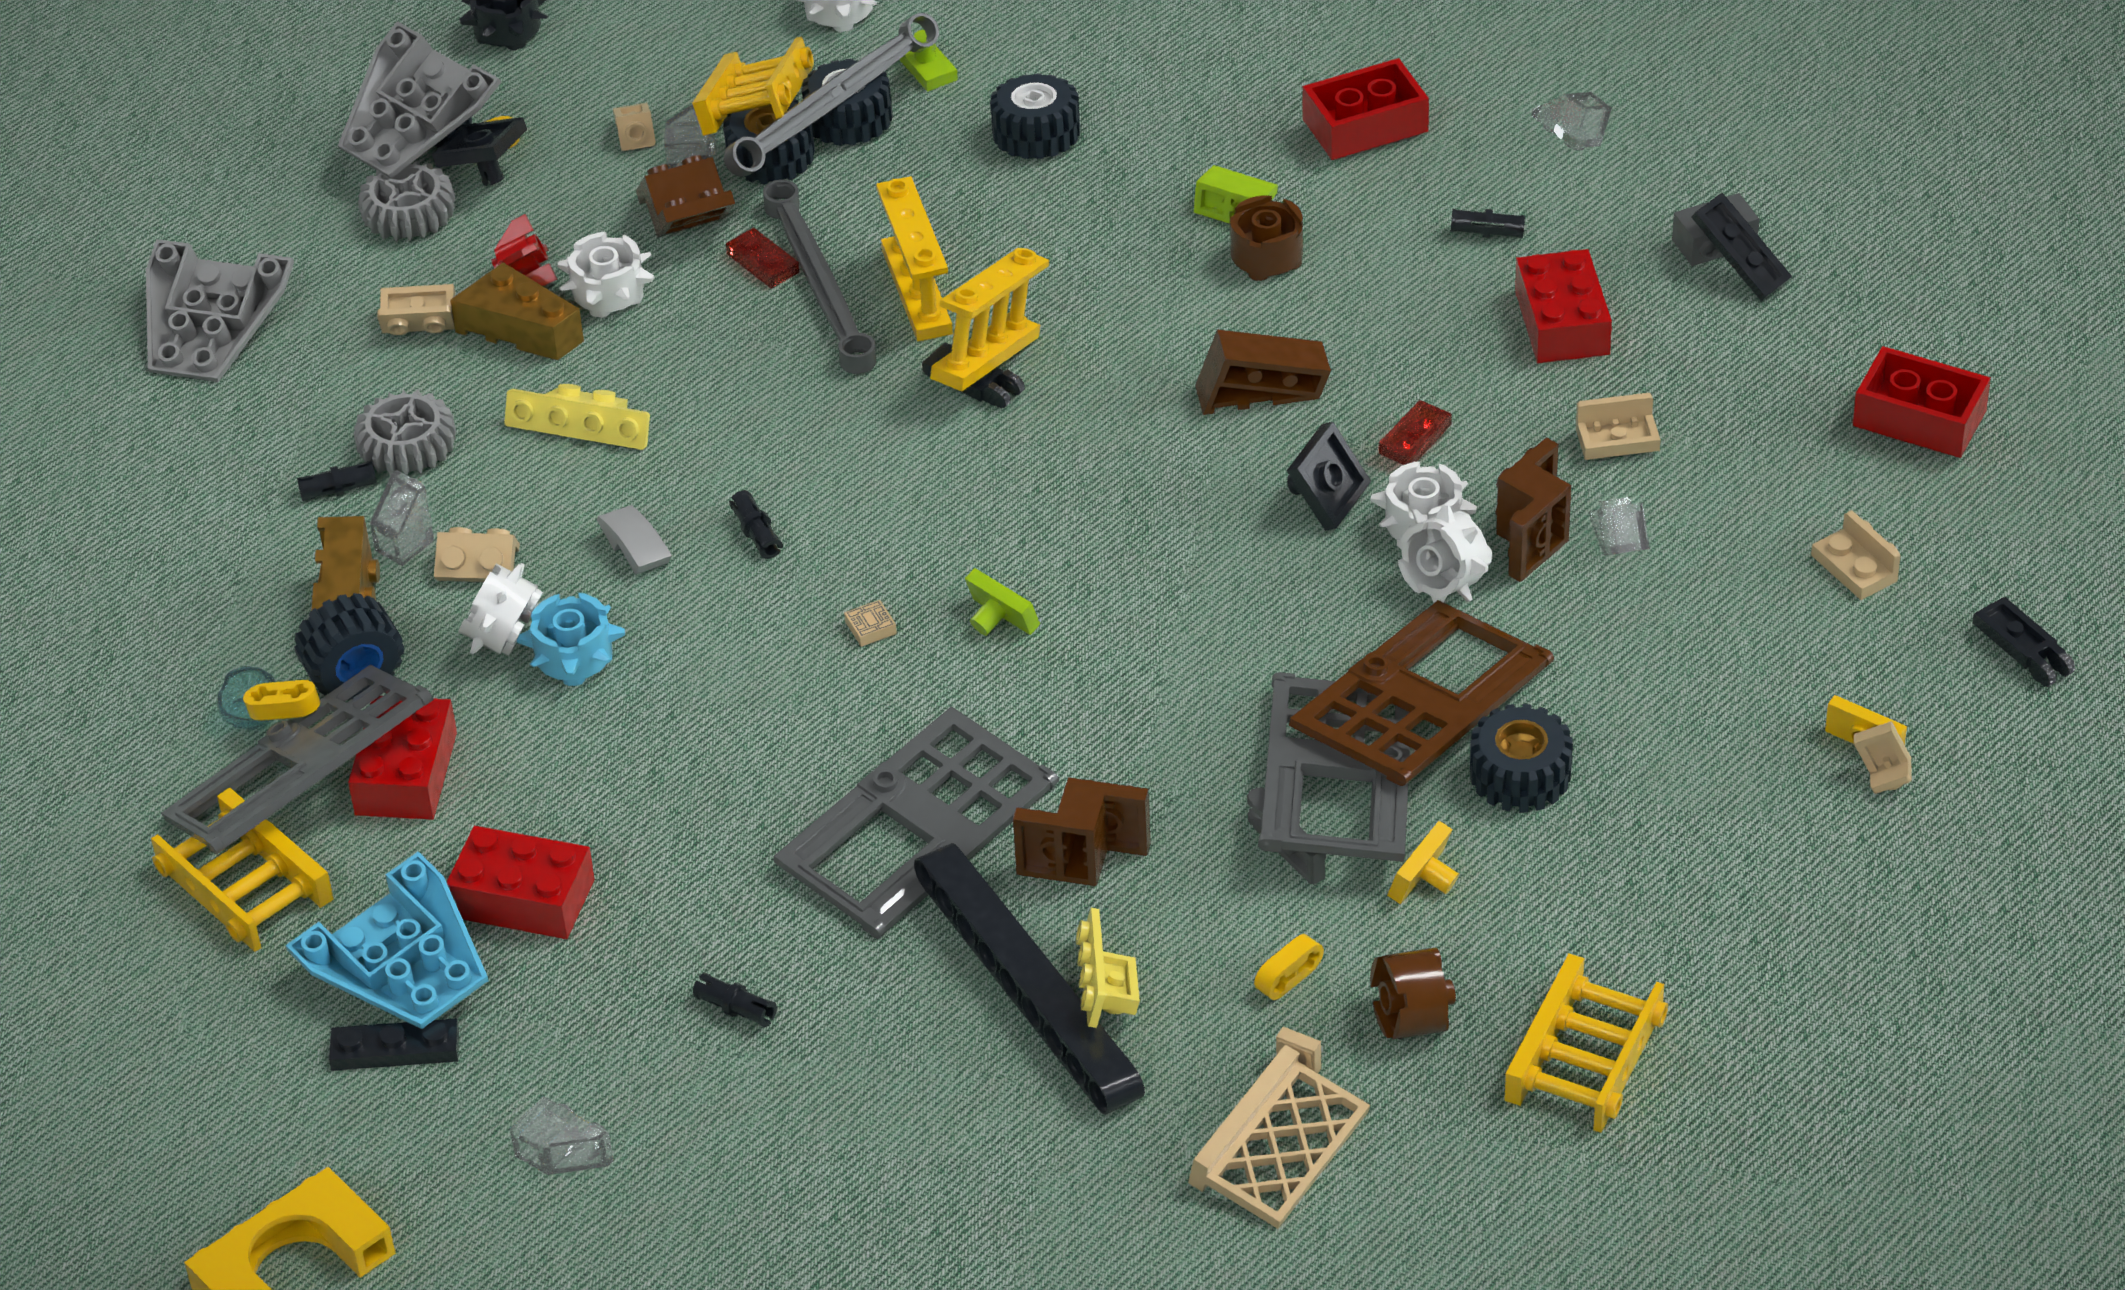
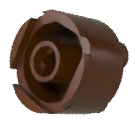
M1266 195L1251 197L1239 203L1235 207V214L1230 218V253L1234 264L1247 272L1249 278L1255 281H1262L1269 276L1283 274L1299 268L1302 264L1303 215L1299 207L1284 198L1283 203L1272 201V196Z
M1425 948L1376 957L1373 960L1370 972L1371 988L1378 987L1380 1000L1372 1001L1378 1025L1385 1037L1404 1039L1448 1031V1005L1455 1004L1456 993L1452 980H1445L1442 959L1438 948Z

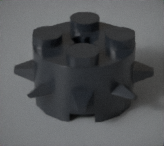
M461 0L470 6V10L459 19L461 25L473 26L475 39L480 44L503 46L509 50L522 49L526 46V41L538 32L541 19L548 18V15L539 11V6L546 0Z

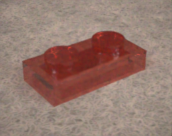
M754 227L725 243L727 255L770 289L800 273L799 262Z
M1419 400L1379 442V454L1402 465L1417 462L1452 425V414Z

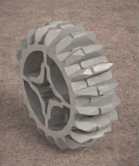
M417 160L392 178L376 170V176H367L366 183L360 186L358 206L365 226L370 227L372 233H380L382 239L393 236L395 241L406 237L411 241L412 237L415 236L425 238L427 232L437 233L438 226L447 225L448 218L453 216L454 201L456 199L452 183L449 180V176L443 174L441 168L433 169L431 163L421 166Z
M403 390L399 395H393L389 392L388 397L385 399L375 398L374 405L364 406V413L357 415V422L354 426V438L360 458H363L365 462L371 460L377 473L387 470L391 477L397 472H403L407 477L411 471H418L422 474V470L425 467L435 468L437 461L446 460L447 453L453 451V444L456 440V427L450 408H447L443 399L436 400L432 393L422 396L419 390H416L413 394H407Z

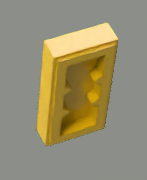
M1836 695L1828 703L1825 732L1853 744L1854 734L1892 721L1905 745L1907 726Z

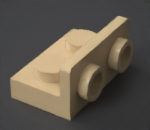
M1852 510L1844 514L1843 529L1812 544L1811 556L1860 600L1898 581L1899 551L1892 543L1887 542L1879 535L1869 522L1861 519Z

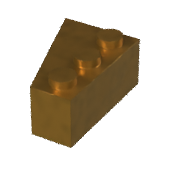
M501 263L450 299L455 333L466 335L470 331L485 335L486 341L496 344L499 339L515 343L517 350L554 360L561 359L584 342L580 309L505 263Z
M364 516L318 517L317 529L320 532L323 550L315 551L316 564L321 563L318 583H313L311 611L314 608L319 609L322 607L323 602L329 599L334 601L337 599V596L344 594L347 597H351L353 593L362 594L363 598L371 596L376 600L373 583L379 582L380 566L378 559H372Z

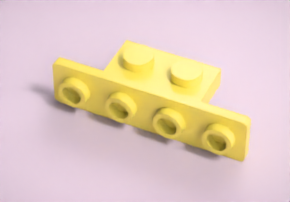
M560 384L558 388L546 394L518 389L507 391L504 423L508 427L640 450L647 447L650 414L645 411L628 409V399L615 397L616 393L613 391L595 390L593 393L580 391L581 387L574 384Z
M1091 907L1087 921L1080 920L1076 945H1080L1077 965L1082 967L1079 988L1084 989L1081 999V1010L1087 1011L1088 1027L1097 1028L1102 1010L1110 1014L1126 1013L1136 1015L1140 998L1136 958L1103 951L1099 909Z

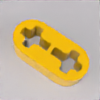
M309 680L262 683L251 687L243 695V701L250 718L260 721L304 717L316 711L320 706V699L315 685Z
M1300 934L1261 966L1254 980L1255 988L1270 999L1278 1000L1317 968L1324 954L1323 946L1308 935Z

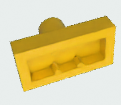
M1441 821L1436 823L1398 870L1387 896L1402 904L1421 879L1444 894L1451 890L1459 877V873L1439 861L1438 857L1442 854L1453 829Z

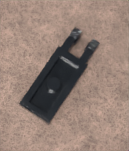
M944 342L922 362V369L925 375L930 377L932 365L951 353L952 345ZM996 367L963 390L962 393L980 402L985 401L993 406L996 405L997 408H1005L1011 402L1008 393L1010 392L1015 396L1019 395L1025 389V385L1022 381L1023 379L1008 369L1003 371Z
M2006 597L1973 614L1972 623L2025 669L2028 668L2032 678L2040 682V685L2048 687L2056 683L2057 675L2055 671H2058L2059 674L2065 677L2075 672L2076 665L2072 657L2057 644L2058 641Z

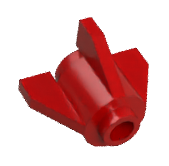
M524 214L511 221L495 247L494 253L496 257L491 259L494 268L501 263H505L536 283L546 286L558 279L550 263L542 266L541 263L548 260L546 252L549 250L546 244L541 243L536 234L529 237L526 235L534 231L527 215Z

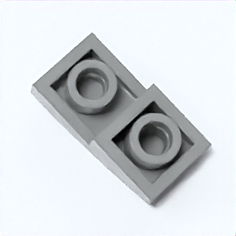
M630 505L598 516L597 521L613 550H622L635 575L669 563L672 555L650 522L634 506Z

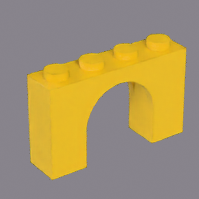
M326 1167L316 1175L305 1179L301 1185L280 1199L269 1203L265 1209L244 1223L233 1227L229 1233L208 1247L197 1251L193 1257L184 1263L192 1290H272L256 1274L262 1261L274 1250L284 1245L307 1241L319 1243L330 1248L361 1278L396 1254L391 1230L329 1167Z

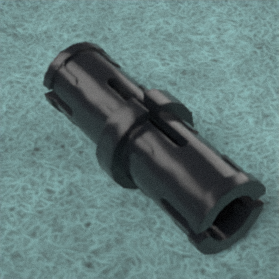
M1452 209L1450 232L1483 234V238H1490V235L1523 238L1525 215L1493 213V209H1485V212Z
M371 460L343 468L333 466L329 467L330 471L297 478L302 501L335 493L336 496L344 495V491L377 484Z
M743 490L735 493L731 497L734 501H729V505L741 522L740 527L743 534L747 538L752 539L763 558L770 559L777 556L781 552L778 548H783V543L773 531L770 517L765 511L759 509L749 491Z
M703 973L699 976V979L706 982V984L697 980L694 984L693 996L695 998L722 1008L723 1013L730 1017L739 1015L758 1023L762 1027H767L771 1024L770 1020L765 1019L764 1016L772 1020L775 1018L777 1012L776 1003L748 992L742 984L734 983L731 985L712 977L708 973Z

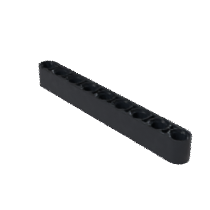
M950 843L914 860V870L923 889L1095 1107L1102 1114L1106 1115L1144 1097V1084L1136 1068L1099 1022L1097 1028L1088 1027L1087 1011L1081 1010V999L956 844Z

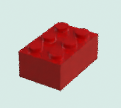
M1396 58L1302 86V119L1330 159L1335 160L1429 132V97L1400 58Z
M1589 249L1516 257L1515 293L1537 364L1610 355L1612 320Z
M1882 346L1856 391L1852 426L1961 458L1987 411L1991 377Z
M379 696V697H377L376 699H374V700L370 703V705L373 704L374 702H376L378 699H380V698L383 697V696ZM433 698V701L417 710L356 754L348 781L355 816L434 820L457 735L451 699ZM403 701L397 702L396 704H394L392 707H390L389 709H387L385 712H383L382 714H380V715L377 716L376 718L382 717L383 715H385L387 712H389L390 710H392L394 707H396L397 705H399V704H400L401 702H403Z
M474 825L446 883L463 920L568 940L595 877L589 846Z

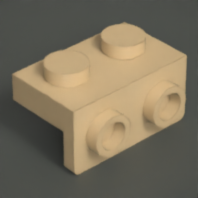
M454 284L381 288L380 309L377 310V318L382 333L404 335L408 332L416 331L440 333L444 330L455 329L450 299L455 297Z
M1651 393L1585 400L1577 403L1576 432L1585 460L1660 451L1661 439L1652 415L1653 398Z
M452 527L449 529V532H437L434 578L437 581L485 582L496 563L510 571L514 569L515 552L519 551L520 543L513 534H510V531L498 528L488 529L487 534L472 533L471 529L463 527Z

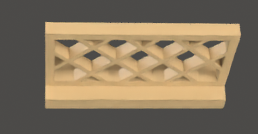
M1286 1044L1194 1158L1188 1181L1190 1185L1202 1192L1207 1186L1211 1187L1277 1229L1283 1224L1367 1115L1370 1108L1368 1103L1298 1062L1300 1053ZM1300 1079L1314 1088L1316 1096L1295 1098L1292 1086ZM1342 1104L1354 1112L1349 1119L1331 1121L1328 1106ZM1320 1108L1323 1122L1302 1124L1298 1109ZM1290 1110L1294 1125L1272 1127L1269 1117L1272 1112ZM1326 1132L1329 1141L1328 1147L1309 1150L1305 1134ZM1297 1136L1301 1151L1279 1153L1275 1138ZM1268 1140L1271 1154L1249 1156L1247 1149L1249 1141ZM1304 1161L1307 1174L1304 1177L1286 1179L1282 1164ZM1275 1166L1278 1180L1256 1182L1252 1167ZM1244 1168L1248 1183L1233 1185L1221 1176L1226 1170ZM1281 1190L1284 1203L1278 1211L1261 1202L1259 1193Z

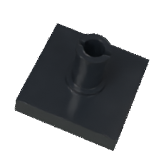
M523 117L465 124L440 146L432 156L437 168L476 163L483 185L487 186L489 183L493 185L504 179L498 159L528 129Z
M1334 422L1321 424L1287 469L1289 474L1287 477L1289 490L1294 495L1302 494L1325 531L1336 529L1371 482Z

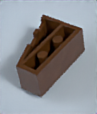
M1217 329L1195 387L1203 415L1215 414L1214 408L1237 405L1238 410L1250 409L1249 403L1272 400L1273 405L1320 399L1331 369L1322 341Z

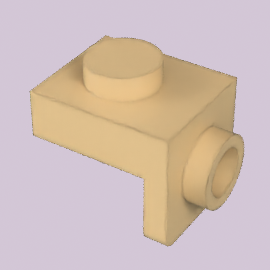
M1892 721L1854 734V745L1870 773V787L1875 794L1886 790L1898 789L1912 780L1911 756Z

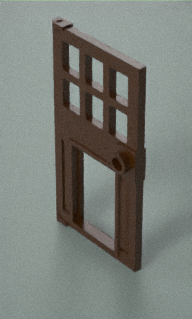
M1437 600L1376 650L1368 653L1348 669L1346 674L1290 717L1289 726L1387 775V780L1399 786H1404L1474 728L1483 716L1487 717L1490 711L1498 708L1554 661V655L1544 647L1537 644L1532 646ZM1458 629L1508 653L1459 694L1408 670ZM1358 688L1377 696L1365 707L1345 699ZM1390 704L1410 712L1396 724L1377 715ZM1332 709L1351 717L1338 729L1319 721L1320 718ZM1422 720L1442 728L1429 740L1410 731ZM1364 725L1383 733L1371 745H1366L1351 737ZM1397 741L1416 750L1403 762L1383 752Z

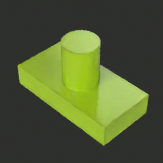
M925 30L917 31L914 34V38L921 43H926ZM935 44L921 52L910 51L900 59L902 64L927 92L958 80L956 67Z
M976 568L965 577L973 600L983 605L970 619L971 625L979 633L987 636L1002 619L1007 620L1029 635L1038 628L1040 622L1030 601Z

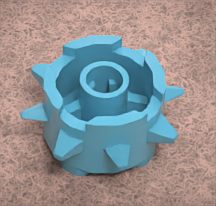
M578 593L579 598L569 596L561 600L559 594L540 602L531 612L532 622L530 630L520 634L517 638V643L533 648L535 657L530 663L532 667L537 666L545 675L562 680L568 686L580 685L586 678L601 671L612 660L611 642L625 636V628L608 623L607 613L611 608L610 605L604 606L597 598L585 593Z

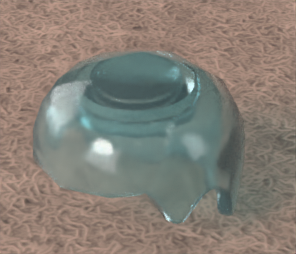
M244 666L227 673L217 696V707L222 719L238 729L255 730L268 723L270 720L260 721L250 718L243 701V695L255 685L275 682L274 677L262 668Z

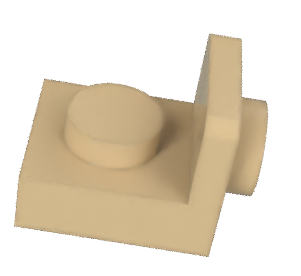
M648 103L613 108L620 147L623 151L651 147L656 144Z

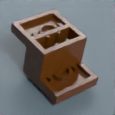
M695 155L682 160L681 166L669 169L668 165L664 164L647 170L648 175L642 178L641 183L636 189V194L640 204H647L657 238L725 219L731 211L735 201L731 190L724 192L713 157L702 159L701 155Z
M1547 437L1534 448L1528 449L1523 457L1511 468L1503 470L1496 483L1498 488L1495 511L1497 516L1496 534L1510 542L1508 550V576L1520 583L1569 541L1571 484L1557 477L1559 444Z
M1068 777L1057 813L1017 807L1013 817L1016 875L1097 886L1107 851L1147 856L1151 845L1149 789Z

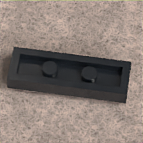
M1723 192L1697 210L1691 217L1761 302L1792 278V275Z
M457 1018L434 1020L423 1029L408 1022L331 1028L329 1052L331 1071L458 1062L459 1025Z

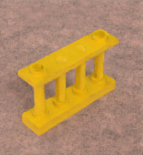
M795 38L784 56L751 64L741 62L738 52L724 54L692 102L703 136L716 133L727 117V114L771 105L775 118H782L802 87L804 79L808 77L814 66L812 51L809 47H805L803 38Z
M912 177L896 178L876 183L877 192L894 232L893 237L881 239L882 252L917 342L953 334L952 322L947 309L939 307L942 297L934 279V276L947 274L948 266Z
M1017 248L940 299L939 307L957 314L952 352L932 365L930 379L962 392L1039 338L1040 324L1030 321L1024 316L1029 279L1049 267L1050 260L1036 255L1033 250ZM1010 292H1012L1010 312L1007 313ZM993 305L991 325L988 327L990 307ZM974 318L971 339L968 340L971 319Z
M230 787L217 795L221 811L218 814V818H222L245 801ZM267 819L241 836V842L199 869H196L186 859L207 845L190 837L173 848L158 834L152 837L151 841L155 852L152 860L158 872L164 877L170 876L226 926L228 933L236 942L243 941L254 952L261 948L257 925L296 899L309 897L320 908L334 900L328 872ZM251 854L255 856L259 854L267 861L223 891L211 882L212 879ZM276 875L279 877L285 876L291 882V884L247 913L235 903Z
M1568 953L1505 1074L1504 1101L1521 1106L1528 1091L1534 1092L1536 1089L1595 1108L1593 1131L1602 1133L1608 1119H1615L1617 1117L1623 1100L1621 1093L1654 1027H1662L1669 1005L1663 1002V983L1656 981L1647 1001L1590 983L1589 978L1584 976L1585 958ZM1584 998L1639 1017L1631 1031L1575 1013L1572 1006L1575 1000L1581 1002ZM1569 1028L1624 1047L1617 1060L1614 1061L1558 1042L1557 1035L1560 1030L1566 1031ZM1553 1058L1608 1076L1600 1092L1542 1073L1541 1066L1544 1060L1550 1062Z

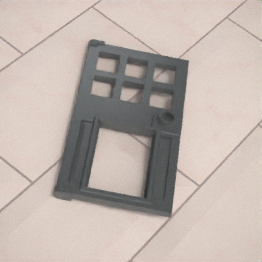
M369 665L322 698L320 706L313 713L304 717L294 718L293 720L281 721L271 726L267 730V735L260 739L256 746L165 809L161 814L165 821L207 845L209 850L217 855L417 710L433 701V697L426 688L420 685L415 687ZM370 685L369 688H367V689L364 690L362 693H360L359 695H357L356 697H354L352 700H350V701L347 702V703L345 702L346 700H348L349 698H351L353 695H355L356 693H358L360 690H362V689L365 688L366 686ZM386 693V695H384L383 697H381L380 699H378L376 702H374L373 704H371V705H370L369 707H367L366 709L360 710V709H362L363 707H365L367 704H369L370 702H372L374 699H376L377 697H379L381 694ZM403 701V702H401L399 705H397L396 707H394L392 710H390L389 712H387L385 715H383L382 717L376 718L377 716H379L380 714H382L383 712H385L387 709H389L390 707H392V706H393L394 704H396L397 702ZM334 711L331 715L326 717L324 720L316 724L311 729L308 728L315 722L320 720L322 717L327 715L329 712ZM346 719H349L348 722L343 724L341 727L336 729L328 736L324 737V735L327 734L329 731L334 729L336 726L341 724ZM362 727H365L364 730H362L361 732H359L357 735H355L354 737H352L350 740H348L347 742H345L343 745H339L342 741H344L345 739H347L349 736H351L352 734H354L356 731H358V730L361 729ZM276 760L290 767L288 771L209 827L195 819L218 802L217 795L229 787L236 790Z
M1275 673L1272 676L1273 696L1261 834L1258 838V847L1263 851L1279 853L1283 849L1404 862L1408 783L1404 786H1399L1387 780V775L1316 739L1286 737V725L1289 723L1290 717L1299 711V709L1288 708L1289 694L1317 697L1336 681L1299 678L1291 673ZM1358 688L1345 699L1356 701L1357 705L1365 707L1367 702H1371L1377 696ZM1395 705L1394 719H1385L1396 724L1410 712ZM1328 712L1319 721L1331 727L1339 728L1351 717L1345 714ZM1364 725L1354 733V738L1364 743L1365 731H1379ZM1397 741L1383 753L1403 762L1410 756V747ZM1303 775L1372 782L1369 840L1299 833Z
M951 706L775 854L774 863L860 923L862 929L868 934L879 939L928 896L919 883L914 870V860L954 843L969 860L1013 822L1017 807L1028 809L1059 782V777L1043 764L1039 766ZM951 731H955L970 741V743L952 758H949L933 746ZM983 750L998 760L999 763L982 778H978L963 768V766ZM920 757H924L939 767V769L919 785L905 776L903 772ZM1012 770L1029 781V783L1013 797L1007 798L992 786ZM953 777L969 789L948 805L933 795L932 792L947 779ZM979 797H983L999 809L983 823L977 825L961 813ZM882 811L928 844L866 898L858 902L813 870V868L877 813Z

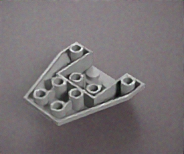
M397 21L374 52L338 147L382 174L392 178L477 113L499 86L501 80L474 64L470 69H467L435 51L421 34Z
M156 239L146 268L149 372L219 382L284 294L294 264L293 258L258 253L254 266L198 259L191 244Z

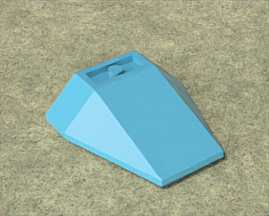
M417 852L385 874L390 892L387 896L333 934L320 922L316 923L286 944V949L312 976L423 1029L488 982V976L444 876L423 855Z

